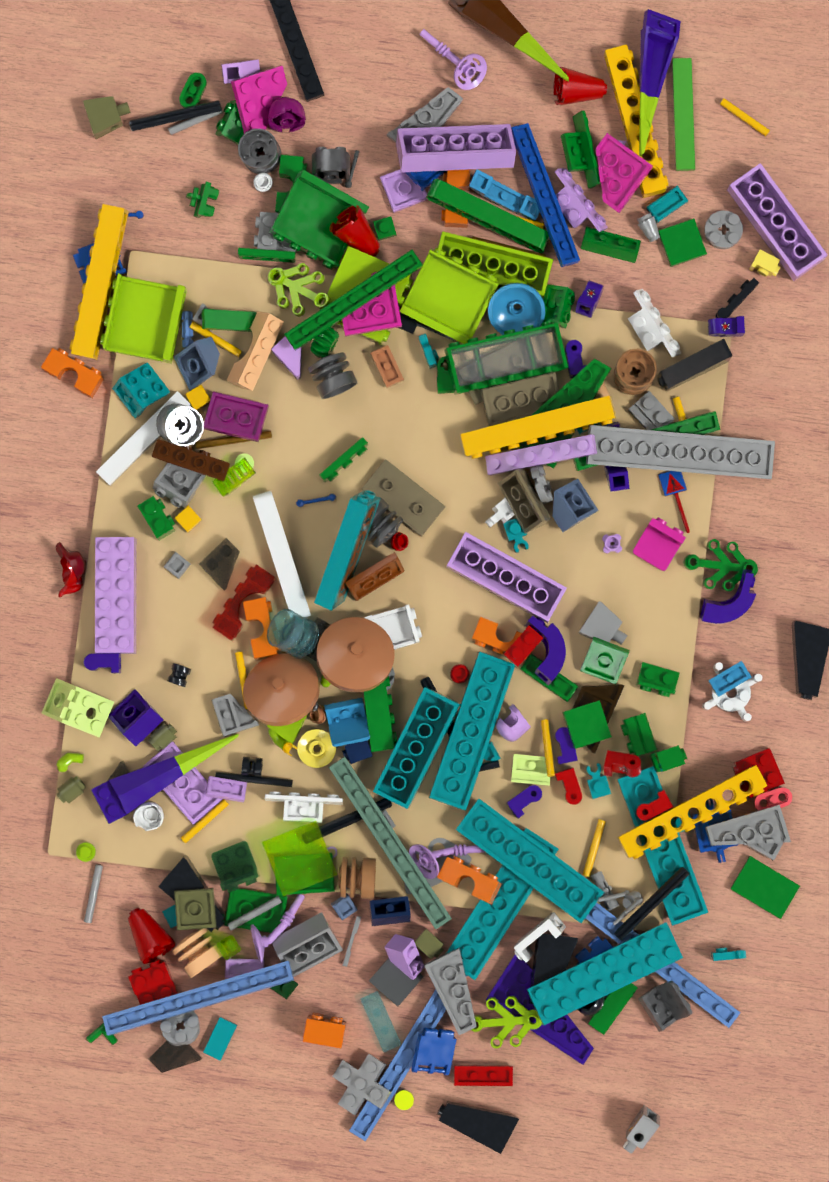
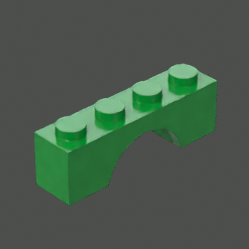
M679 745L650 754L656 773L684 765V760L687 759L684 748H680Z

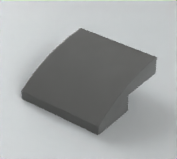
M388 958L371 977L369 982L398 1007L424 976L419 973L412 980Z

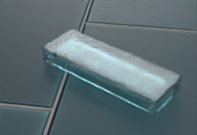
M375 991L360 998L383 1052L402 1045L379 992Z

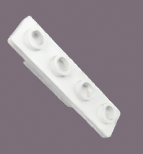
M643 289L634 291L633 293L643 309L629 317L628 320L646 350L649 351L663 342L671 357L680 355V346L670 335L669 327L661 320L659 310L652 305L650 295Z
M281 792L265 794V801L284 802L283 821L322 823L323 804L343 805V799L339 798V795H327V798L320 797L319 794H308V797L300 796V793H289V796L281 795Z

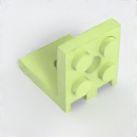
M56 678L41 714L100 738L114 701ZM89 708H92L93 714L87 718L86 712Z

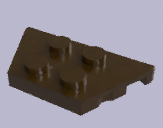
M625 685L582 686L572 709L600 700L608 724ZM600 741L586 746L595 754Z

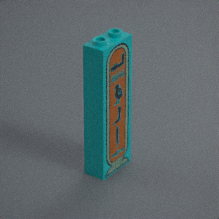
M363 490L350 498L314 601L315 604L332 611L345 601L349 590L345 582L354 576L381 499L375 496L374 492Z

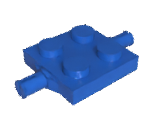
M713 799L706 800V808L712 810L714 808ZM731 808L723 814H719V812L713 814V819L708 822L702 823L700 821L694 824L696 826L695 833L700 853L707 851L716 852L718 863L726 862L724 850L736 845L710 846L705 827L733 819ZM697 813V814H693V815H692V818L695 819V818L697 817L698 813Z

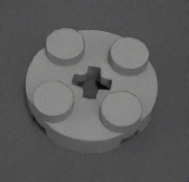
M725 210L713 213L707 220L704 228L706 239L717 249L733 247L740 240L743 233V225L739 216ZM722 225L729 229L725 235L722 234V231L718 230Z
M543 465L530 468L541 502L545 504L553 501L552 488L549 480L546 481Z
M190 1011L162 1020L160 1029L166 1041L171 1045H188L198 1037L200 1022L196 1013ZM184 1022L185 1029L176 1030V1025Z

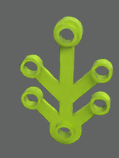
M300 263L298 266L287 270L273 268L268 274L269 283L276 287L277 304L283 309L290 305L289 299L285 296L283 285L289 288L293 304L292 312L297 317H301L305 313V308L300 303L298 293L313 300L319 309L324 308L331 302L330 297L326 293L320 292L316 294L303 287L314 282L321 284L325 279L320 271H315L312 275L306 276L309 273V267L305 263ZM305 267V270L300 272L301 268ZM297 274H300L301 276H306L294 281L288 279L289 277ZM320 275V279L316 280V276ZM286 300L285 304L281 305V301ZM322 300H326V302L323 305H321ZM298 308H301V311L299 313H296V310Z
M515 996L507 997L505 1005L508 1008L516 1009L522 1016L515 1017L499 1004L495 997H490L486 1002V1006L490 1010H495L503 1018L483 1019L480 1015H474L479 1026L471 1029L473 1032H478L483 1027L504 1026L499 1034L491 1039L490 1043L493 1048L497 1049L502 1046L503 1040L515 1025L524 1024L520 1031L510 1038V1044L513 1047L520 1046L523 1037L530 1029H537L542 1025L536 1010L526 1009L518 1002ZM513 999L515 1001V1004L510 1005L508 1003V1000ZM493 1000L496 1005L494 1007L490 1006L489 1001ZM530 1017H535L536 1022H530ZM513 1038H518L519 1043L515 1044ZM494 1039H498L500 1044L495 1045Z

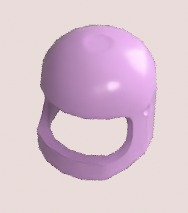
M512 704L509 707L510 715L504 720L499 718L496 723L499 734L510 742L518 740L531 728L517 707Z

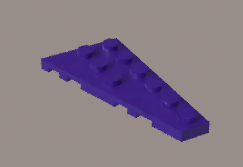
M514 955L485 1000L487 1001L490 997H495L499 1004L515 1017L522 1015L516 1009L508 1008L505 1005V1000L509 996H515L518 1002L526 1009L536 1010L533 1008V1004H528L529 994L526 989L531 986L532 969L527 962L521 961ZM509 999L508 1003L510 1005H514L515 1001L513 999ZM493 1000L489 1001L492 1005H496ZM568 1015L546 1025L542 1024L537 1029H530L582 1065H584L594 1049ZM530 1017V1022L535 1023L536 1018Z

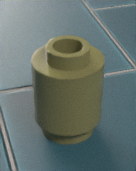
M163 723L150 735L151 738L148 741L157 751H160L177 738L175 735L177 731L170 723L168 725Z
M78 776L71 777L57 788L59 791L57 796L63 803L67 801L70 804L84 792L83 790L86 786Z

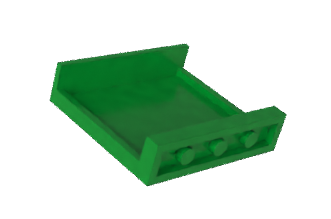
M302 170L299 171L269 233L273 234V238L277 241L283 242L284 240L289 243L290 248L306 252L308 258L322 261V265L326 268H339L340 264L338 263L347 244L334 236L329 228L332 222L336 224L338 221L337 216L348 207L354 206L356 208V205H358L363 213L366 214L369 206L311 173Z

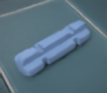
M191 311L181 313L182 320L184 321L182 322L183 348L193 343V330L189 328L192 323L191 320H193V313Z

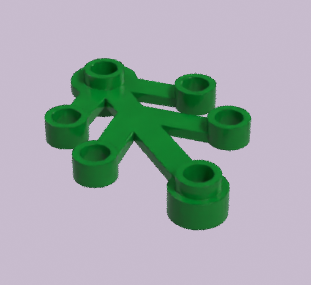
M716 539L708 541L707 548L713 551L720 561L699 559L694 554L686 556L683 561L685 568L688 570H695L698 567L720 569L710 578H706L703 581V586L706 589H713L716 586V582L730 571H738L730 580H725L722 583L724 591H732L735 584L741 580L743 569H746L747 565L751 566L753 576L758 572L756 562L751 559H745L738 550L736 542L727 543L726 551L732 553L739 564L732 563L721 550L719 541ZM711 542L716 543L715 549L711 548ZM730 544L735 546L734 551L729 549ZM692 558L696 561L694 566L690 564ZM708 580L712 581L711 587L707 586ZM727 582L731 584L730 589H727L725 587V584Z

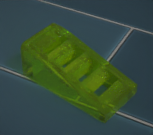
M243 458L228 469L225 481L215 479L213 484L224 497L231 494L256 474L247 459ZM240 466L243 467V469L246 471L247 475H245V474L242 472V470L240 469ZM234 471L237 472V474H238L239 477L241 478L240 480L238 479V477L236 476V474L234 473ZM228 476L231 477V479L233 480L234 484H232V482L230 481V479L228 478Z
M229 935L217 943V947L225 960L230 959L241 951L233 935Z

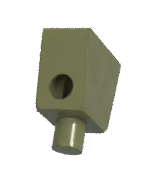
M113 96L83 101L96 139L122 127L123 123L120 116L131 113L127 102L116 105Z

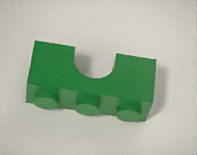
M281 155L279 176L280 178H287L294 183L299 171H307V163H304V157ZM289 191L277 192L276 213H279Z

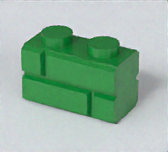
M646 713L622 720L623 724L620 727L623 735L628 737L629 743H626L629 754L640 756L658 750Z

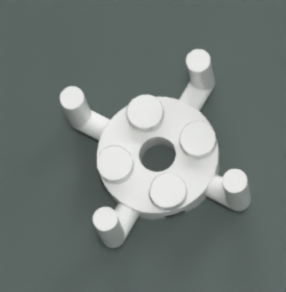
M722 663L714 664L713 669L717 675L723 672ZM756 674L736 686V696L734 698H729L726 693L717 697L712 688V699L703 703L702 708L709 710L717 705L720 709L728 712L737 711L744 722L750 721L752 718L751 714L747 713L744 707L751 698L750 686L761 681L762 675Z

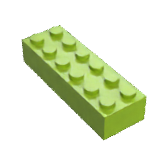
M442 231L438 248L444 250L446 256L450 258L453 256L463 260L462 264L468 267L471 264L479 268V272L485 276L489 273L497 277L496 281L499 282L497 289L510 283H523L536 289L544 298L553 259Z

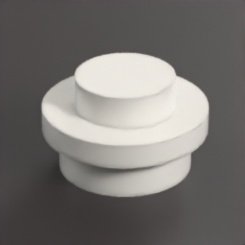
M259 173L255 176L254 186L258 191L266 192L272 187V178L267 173Z

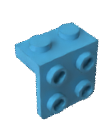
M363 698L324 705L333 747L370 739Z

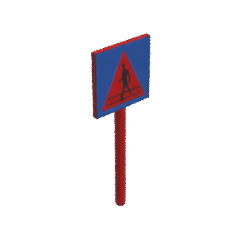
M669 471L659 474L665 497L672 494L675 495L685 530L689 533L688 523L678 495L679 492L687 490L682 472Z

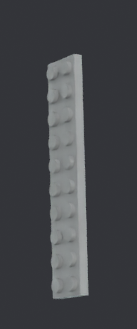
M589 425L588 435L593 434L595 436L597 454L586 456V464L772 479L775 441Z

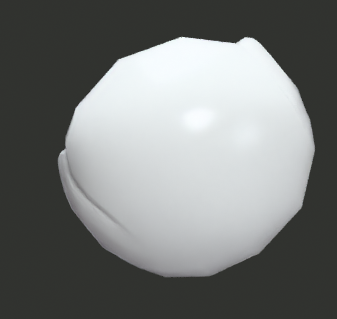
M144 802L134 812V824L145 831L157 829L164 820L162 808L154 802Z

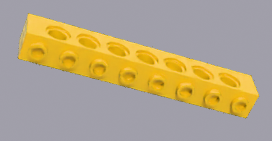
M626 44L605 50L604 58L629 149L639 155V141L637 140L639 125L632 122L633 118L637 117L640 119V86H638L637 82L639 75L637 68H633V52L628 50ZM624 64L627 69L621 71L617 65ZM629 82L632 87L626 89L622 86V83ZM634 100L637 105L631 107L627 104V101ZM652 124L644 153L651 155L652 159L647 162L653 166L650 171L655 172L657 177L651 179L646 176L642 181L640 190L643 198L665 193L668 186L667 176H663L661 170L664 168L662 158H658L656 152L659 150L658 143L652 137V132H654Z
M754 765L617 838L627 857H633L635 860L644 855V850L650 848L652 851L660 847L661 841L667 839L669 842L677 838V833L684 830L686 833L696 828L694 824L700 821L705 823L713 819V814L727 812L730 810V805L736 803L738 806L746 802L747 796L753 794L755 797L763 793V788L767 784L757 765ZM742 781L749 783V789L746 792L740 789ZM725 790H730L732 793V798L729 801L723 799L722 794ZM708 799H713L715 802V807L712 810H708L705 806V802ZM690 808H695L698 811L695 819H691L688 816ZM673 817H678L681 821L680 826L677 828L671 825ZM656 826H661L664 830L663 835L660 837H656L653 833ZM639 835L646 837V843L643 846H639L636 843V838Z

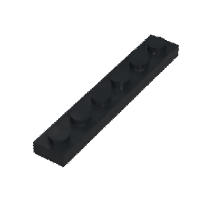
M270 0L306 101L309 102L323 97L322 86L290 0Z

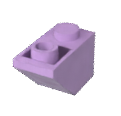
M259 59L221 64L224 84L260 72Z
M395 934L386 944L385 950L390 961L410 979L414 980L425 967L414 939Z

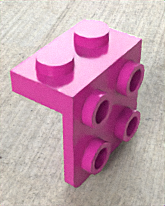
M657 517V519L652 518L634 547L633 554L659 570L665 571L686 537L683 536V531L676 527L671 529L666 526V521Z

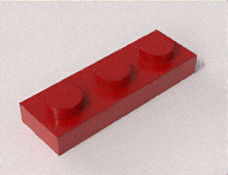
M454 1065V1086H513V1066Z

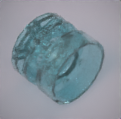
M284 609L278 612L270 622L267 632L268 642L273 647L285 651L295 658H303L311 653L319 637L318 625L291 609Z

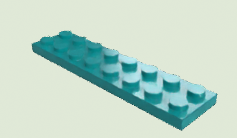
M478 652L429 795L430 799L466 811L515 668L513 663Z
M654 766L641 770L640 775L637 777L625 776L617 779L635 827L647 822L637 817L636 808L640 804H648L658 798L656 793L663 790ZM672 818L671 825L672 827L677 828L674 818ZM656 826L653 830L656 837L663 835V828ZM677 833V838L669 842L667 839L661 841V846L652 851L650 848L644 850L658 889L681 867H684L689 872V875L663 900L672 926L708 913L679 833ZM639 835V840L643 846L646 843V837Z
M481 799L476 801L456 828L458 832L580 923L584 921L598 902V898H601L604 891Z
M525 828L523 831L554 855L559 850L531 830ZM504 865L500 867L495 875L498 877L497 881L502 885L492 905L481 899L479 900L446 952L447 954L460 948L465 974L473 980H476L534 889Z
M664 922L526 990L542 1024L546 1025L682 959L683 956L667 922Z

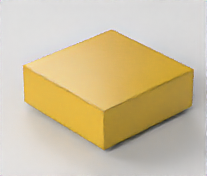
M202 385L185 394L192 407L196 410L210 403V398Z
M189 505L175 517L176 521L187 532L192 530L202 520Z

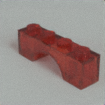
M257 564L255 567L251 566L245 574L247 579L244 583L240 582L234 590L236 594L233 599L229 598L223 606L225 608L224 612L221 615L218 613L212 622L214 624L212 628L232 642L243 628L239 618V607L242 601L252 594L260 593L266 595L276 581V577Z

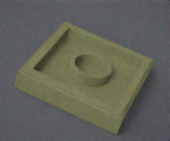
M214 888L174 891L177 930L217 927Z

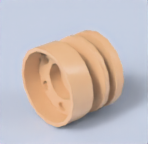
M206 928L191 933L180 941L172 951L174 955L183 951L184 955L177 959L179 962L188 958L190 962L184 967V970L190 978L224 955L217 944L211 947L207 946L212 936L205 940L202 939V936L208 932Z

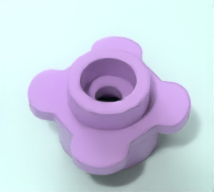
M606 534L603 536V551L605 553L612 551L616 553L621 552V536L619 534L611 536Z

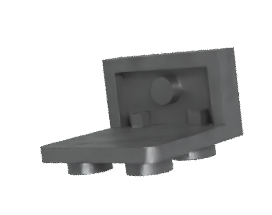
M673 981L658 985L638 998L659 1032L675 1021L693 1014L689 1002L684 999L679 986Z

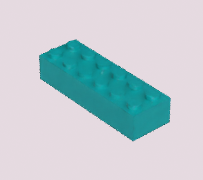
M424 687L373 790L374 793L406 809L410 808L461 705L460 703L428 687Z

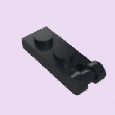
M755 278L751 281L747 279L740 287L742 291L738 295L734 293L727 301L729 305L726 308H720L715 318H728L758 286L759 282Z

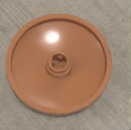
M359 617L344 618L331 624L321 635L316 652L317 664L325 679L333 686L348 692L369 691L383 683L391 672L395 656L394 646L387 632L375 622Z
M277 654L262 660L250 671L244 683L243 698L249 712L258 721L271 726H285L299 721L313 709L319 697L320 681L314 667L303 657L294 654Z

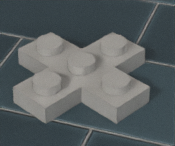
M371 1054L367 1055L359 1070L345 1060H342L332 1076L348 1087L338 1105L353 1115H356L365 1099L382 1109L392 1093L376 1082L386 1064Z

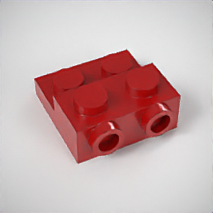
M770 748L734 762L735 767H733L735 775L757 765L767 784L763 788L764 792L785 784ZM742 781V785H740L743 792L749 789L747 781ZM753 794L748 796V798L754 797Z
M159 959L149 963L150 967L145 970L142 967L132 970V975L128 976L140 1005L178 994L166 961L161 963Z

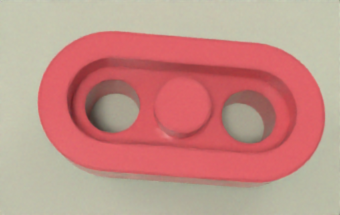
M781 787L759 794L754 799V807L759 811L776 805H780L781 808L788 806L792 801V793L789 789ZM781 793L785 795L783 801H780L778 798ZM762 799L767 802L765 807L760 805Z

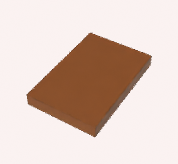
M394 552L345 583L355 601H358L399 576L405 570Z

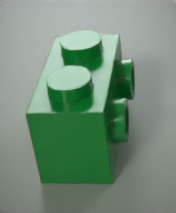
M152 496L137 505L159 541L175 532L173 527L175 522L170 514L166 516L163 509L166 507L160 498L156 499Z

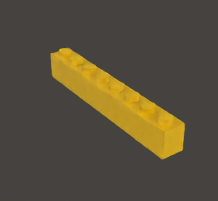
M102 204V208L98 211L97 218L99 223L98 227H95L93 237L95 242L94 246H91L89 254L91 261L86 267L87 280L82 286L83 299L78 305L79 317L74 324L75 336L70 342V350L73 355L98 359L105 317L108 312L109 298L112 293V283L116 275L129 213L125 208Z
M605 396L460 435L465 455L475 459L483 457L482 453L489 451L490 454L499 453L503 447L508 446L510 450L520 447L519 443L534 444L538 442V438L545 437V440L557 438L556 434L564 432V435L576 433L575 429L582 427L584 431L589 429V425L601 423L602 426L613 423L612 419H616V414L611 396Z

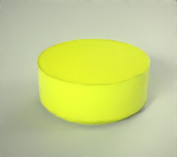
M400 1090L396 1093L394 1102L397 1108L408 1110L414 1103V1097L410 1091Z

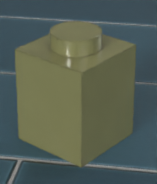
M427 928L414 941L416 946L430 959L433 956L437 958L444 950L442 948L444 943Z

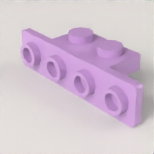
M565 168L557 169L555 173L565 187L556 194L562 213L572 227L577 228L589 218L599 232L606 230L608 227L605 219L596 212L592 201L584 196L583 189L573 181L572 174Z

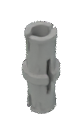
M602 871L590 876L595 885L604 891L601 897L613 895L612 887L608 885ZM616 899L604 901L608 911L619 906Z

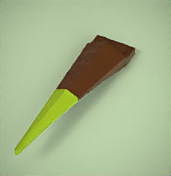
M501 0L448 1L449 5L462 17L489 31L564 80L569 81V77Z

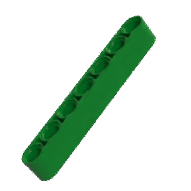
M433 179L426 196L431 202L533 251L544 252L549 240V234L546 230L442 180Z

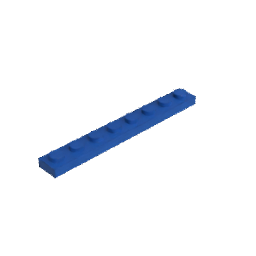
M529 123L511 127L515 147L561 267L576 264L580 261Z

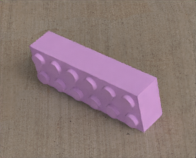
M510 124L401 128L397 130L396 148L401 172L514 167L516 148Z
M761 163L729 185L727 191L775 257L780 259V264L793 281L825 260L827 253Z
M467 532L464 533L447 564L448 569L546 623L550 620L567 589Z
M95 537L96 654H136L137 539L135 537Z

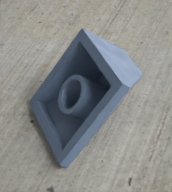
M212 337L196 340L174 356L189 391L198 387L215 374L220 353Z
M579 479L554 491L552 517L562 532L574 527L599 511Z

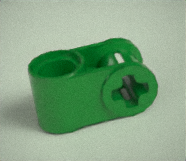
M446 356L440 358L437 364L438 394L454 393L449 367L448 370L441 367L444 361H447Z

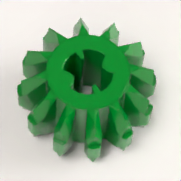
M330 327L315 337L311 343V353L318 358L331 355L338 342V332Z

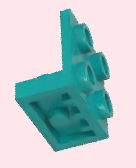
M145 363L119 378L112 388L134 418L139 417L147 406L170 393L149 363Z

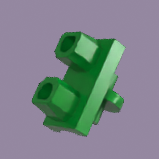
M206 181L205 184H201L200 192L199 188L194 187L193 193H187L186 198L191 200L189 206L195 207L193 217L213 216L215 207L206 203L207 199L217 200L219 190L212 187V183Z

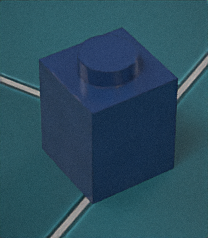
M368 741L344 745L346 750L342 751L346 759L350 761V764L373 757Z

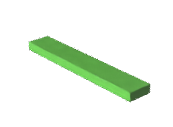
M673 58L676 171H695L692 58Z

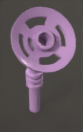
M425 29L421 31L419 35L436 48V52L439 51L442 57L445 56L456 65L454 81L459 88L470 90L482 82L487 71V64L481 55L469 54L460 59L450 51L449 47L446 48V44L440 43ZM473 58L478 59L480 65H478L477 62L473 60ZM478 71V76L471 82L470 78ZM458 77H459L461 80L465 81V82H464V83H461V82L459 81Z
M415 844L409 849L410 856L424 877L428 879H434L439 874L436 858L454 854L455 856H458V854L466 856L467 853L485 852L477 845L466 846V844H463V846L461 844L457 846L456 844L454 847L430 851L423 845ZM416 851L419 852V860H417Z
M298 894L288 912L285 911V915L282 916L281 923L267 937L266 935L261 936L258 929L251 925L252 938L260 963L264 959L265 947H268L288 926L290 927V923L293 922L292 919H295V913L305 898L304 895Z

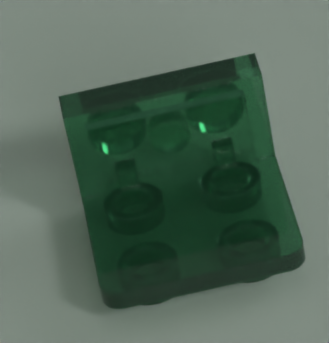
M246 841L229 846L211 855L221 881L222 891L226 889L228 893L239 889V884L245 882L247 886L257 882L256 878L260 877L250 847Z

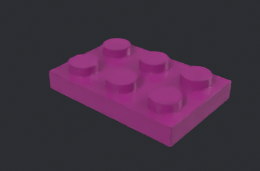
M213 392L204 421V429L259 442L269 406L268 404Z

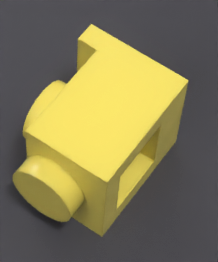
M760 249L749 270L753 271L755 268L757 273L762 276L771 277L773 275L776 277L781 267L778 265L780 259Z

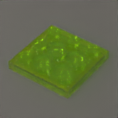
M317 820L262 841L283 896L338 875Z

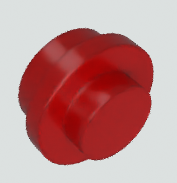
M396 532L391 537L392 548L395 551H402L407 548L408 537L401 532Z
M462 664L455 665L450 672L451 679L458 684L466 682L469 678L468 668Z

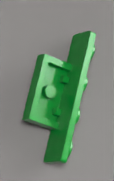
M580 111L573 116L576 132L562 134L561 141L568 172L584 171L588 188H593L600 184L597 158L594 153L593 140L590 135L586 112Z

